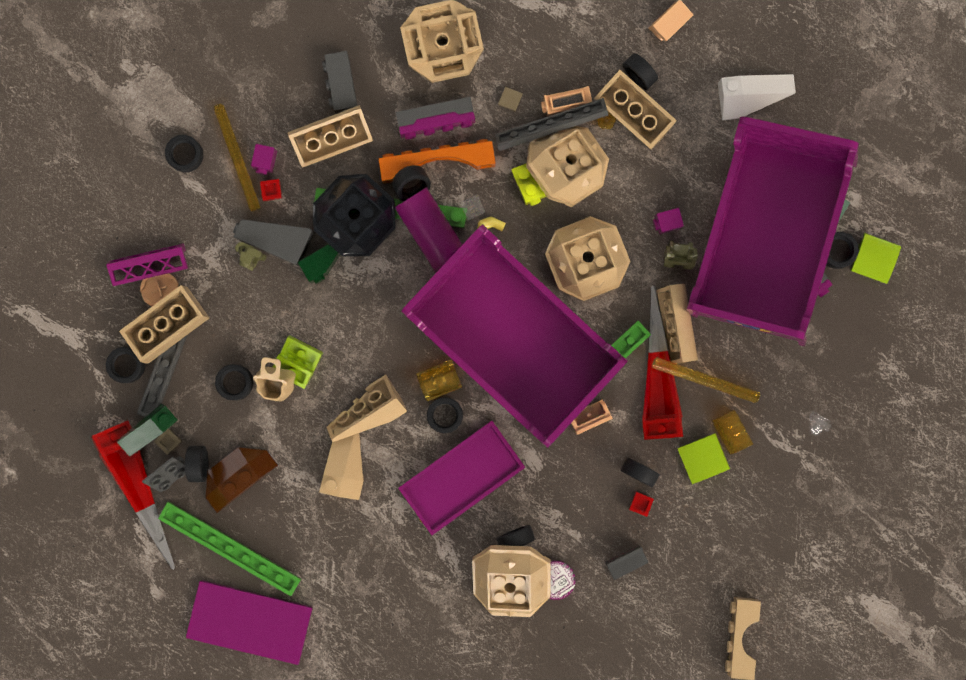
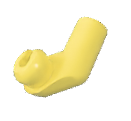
M487 217L478 222L477 229L483 224L487 229L493 227L503 231L506 223L494 217Z

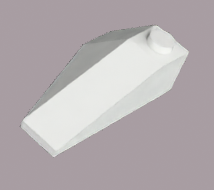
M793 74L733 76L721 78L718 82L722 120L740 119V117H745L796 93Z

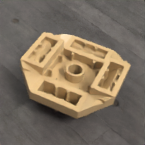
M455 0L415 7L400 27L409 67L431 83L469 75L484 51L476 12ZM440 39L448 41L444 46H440L437 42Z
M574 126L531 141L528 145L526 168L548 199L573 207L603 187L609 158L588 128ZM566 159H569L572 165L567 163Z
M591 216L555 230L545 253L559 291L581 301H586L619 288L630 264L629 256L617 227ZM590 253L593 256V261L585 262L583 254Z
M490 545L481 553L473 556V594L491 615L531 617L550 598L551 560L531 546Z

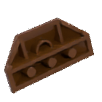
M238 447L207 471L206 499L218 513L276 468L278 464L267 450Z

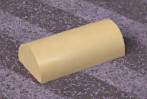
M621 70L614 75L594 98L595 100L604 98L608 112L650 150L656 146L677 122L674 117Z
M360 105L288 132L302 168L373 141Z
M675 284L656 290L671 364L697 361L698 356L691 315L686 310L688 305L686 285Z

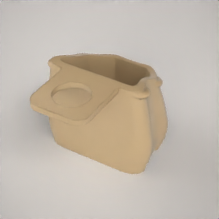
M264 357L261 360V369L253 376V380L257 385V393L264 399L281 402L293 392L296 374L291 370L280 369L281 361L279 359ZM268 362L275 364L276 368L265 366Z

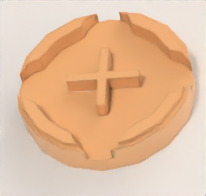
M163 274L143 279L140 292L144 302L153 306L178 288L179 283L172 274Z

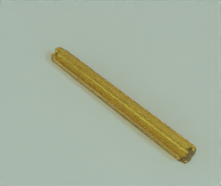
M223 104L215 105L214 111L249 209L256 211L260 209V205Z
M658 357L653 361L652 367L657 370L757 403L760 399V393Z

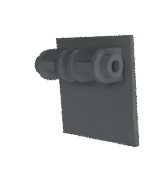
M181 456L170 458L142 482L159 492L169 489L171 484L186 475L184 459Z

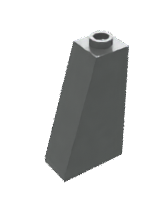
M241 219L240 223H237L234 227L233 237L299 267L298 262L303 259L315 232L309 228Z

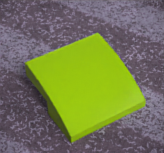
M864 233L859 244L857 259L853 262L850 270L887 284L898 259L901 246Z
M289 335L276 359L281 361L280 369L295 372L294 384L305 389L324 352Z
M716 433L677 448L692 484L730 469Z

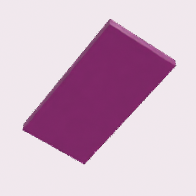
M491 421L398 489L432 536L526 467L494 422Z
M201 580L199 581L186 638L299 665L313 607Z

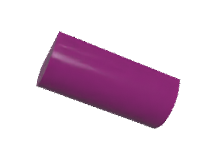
M427 187L394 207L435 273L463 245Z

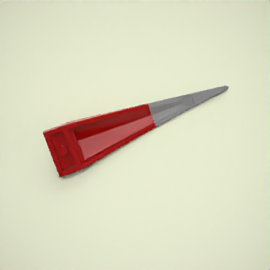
M652 285L651 335L649 336L647 379L642 419L644 440L683 437L681 418L683 416L656 287Z
M127 420L91 436L99 457L171 569L174 570V562L161 522L158 519L159 515L150 486L142 482L147 475L140 450L129 456L117 443L121 437L132 429L129 421Z

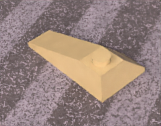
M357 433L334 442L332 441L319 493L359 500L364 479L360 435Z

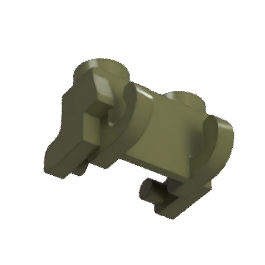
M669 240V244L664 252V266L673 268L675 265H682L685 269H693L698 258L697 248H693L692 242L677 244Z
M239 242L235 246V251L240 254L239 265L253 271L258 261H265L267 258L262 252L244 242Z

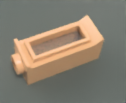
M587 86L561 93L544 95L543 102H541L542 112L546 113L548 117L592 102L590 88Z

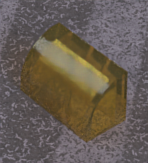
M452 360L416 373L426 401L462 388Z
M730 410L712 420L730 455L753 445L735 410Z

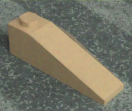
M386 374L371 383L365 389L367 392L360 399L356 398L353 401L354 405L348 411H343L327 426L328 433L333 442L389 423L407 412L400 395Z

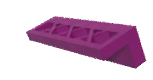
M184 243L110 260L106 266L112 286L188 269L184 255L186 251ZM180 255L181 266L175 267L168 263L171 257ZM158 260L165 264L162 270L156 271L150 266L153 261ZM140 265L146 270L143 275H137L131 272L133 267ZM121 269L127 273L124 279L116 281L114 270Z

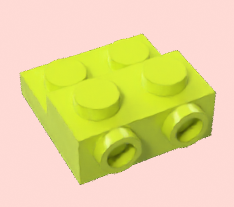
M527 163L511 169L525 205L530 204L534 206L541 202L540 199L547 196L526 168Z

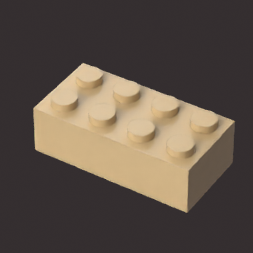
M180 285L119 332L140 362L149 364L208 320L209 316L189 288Z

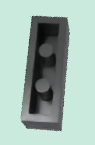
M343 51L324 55L325 61H322L324 73H328V79L325 82L327 91H331L332 98H329L330 109H334L337 114L358 106L348 52Z

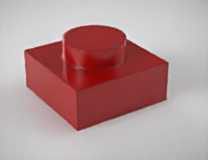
M279 179L260 182L263 201L283 199Z
M635 491L629 510L647 517L654 499Z

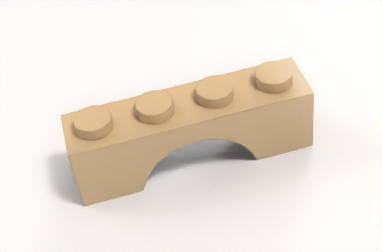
M734 597V602L730 603L732 621H729L728 632L731 633L730 641H727L729 660L725 662V672H728L730 678L755 679L756 660L744 651L742 637L748 626L759 621L761 601L758 599Z

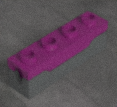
M471 97L396 112L401 138L406 140L414 139L419 134H424V136L433 135L438 130L443 132L454 130L453 127L458 126L468 128L472 126V123H475Z

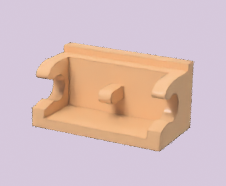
M678 0L648 29L660 41L664 40L666 42L693 16V13L681 0Z
M602 399L585 407L571 424L576 435L613 418Z

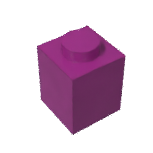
M255 145L251 167L256 170V173L267 175V172L273 173L277 150L274 147Z
M679 208L657 213L654 216L655 219H653L654 228L656 231H659V235L684 227Z

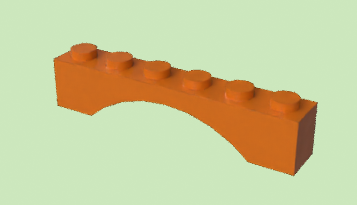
M481 139L476 141L477 143L475 144L462 142L458 143V146L455 147L442 145L436 150L423 148L420 149V152L404 151L401 152V155L394 156V154L382 155L383 158H379L383 184L392 183L394 176L407 166H422L426 163L440 160L458 161L476 170L495 167L492 141Z

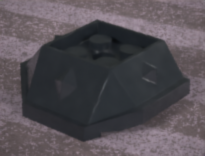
M367 174L338 176L313 203L314 231L342 257H370L396 228L395 200ZM356 210L360 213V216L355 220L351 219L349 212Z

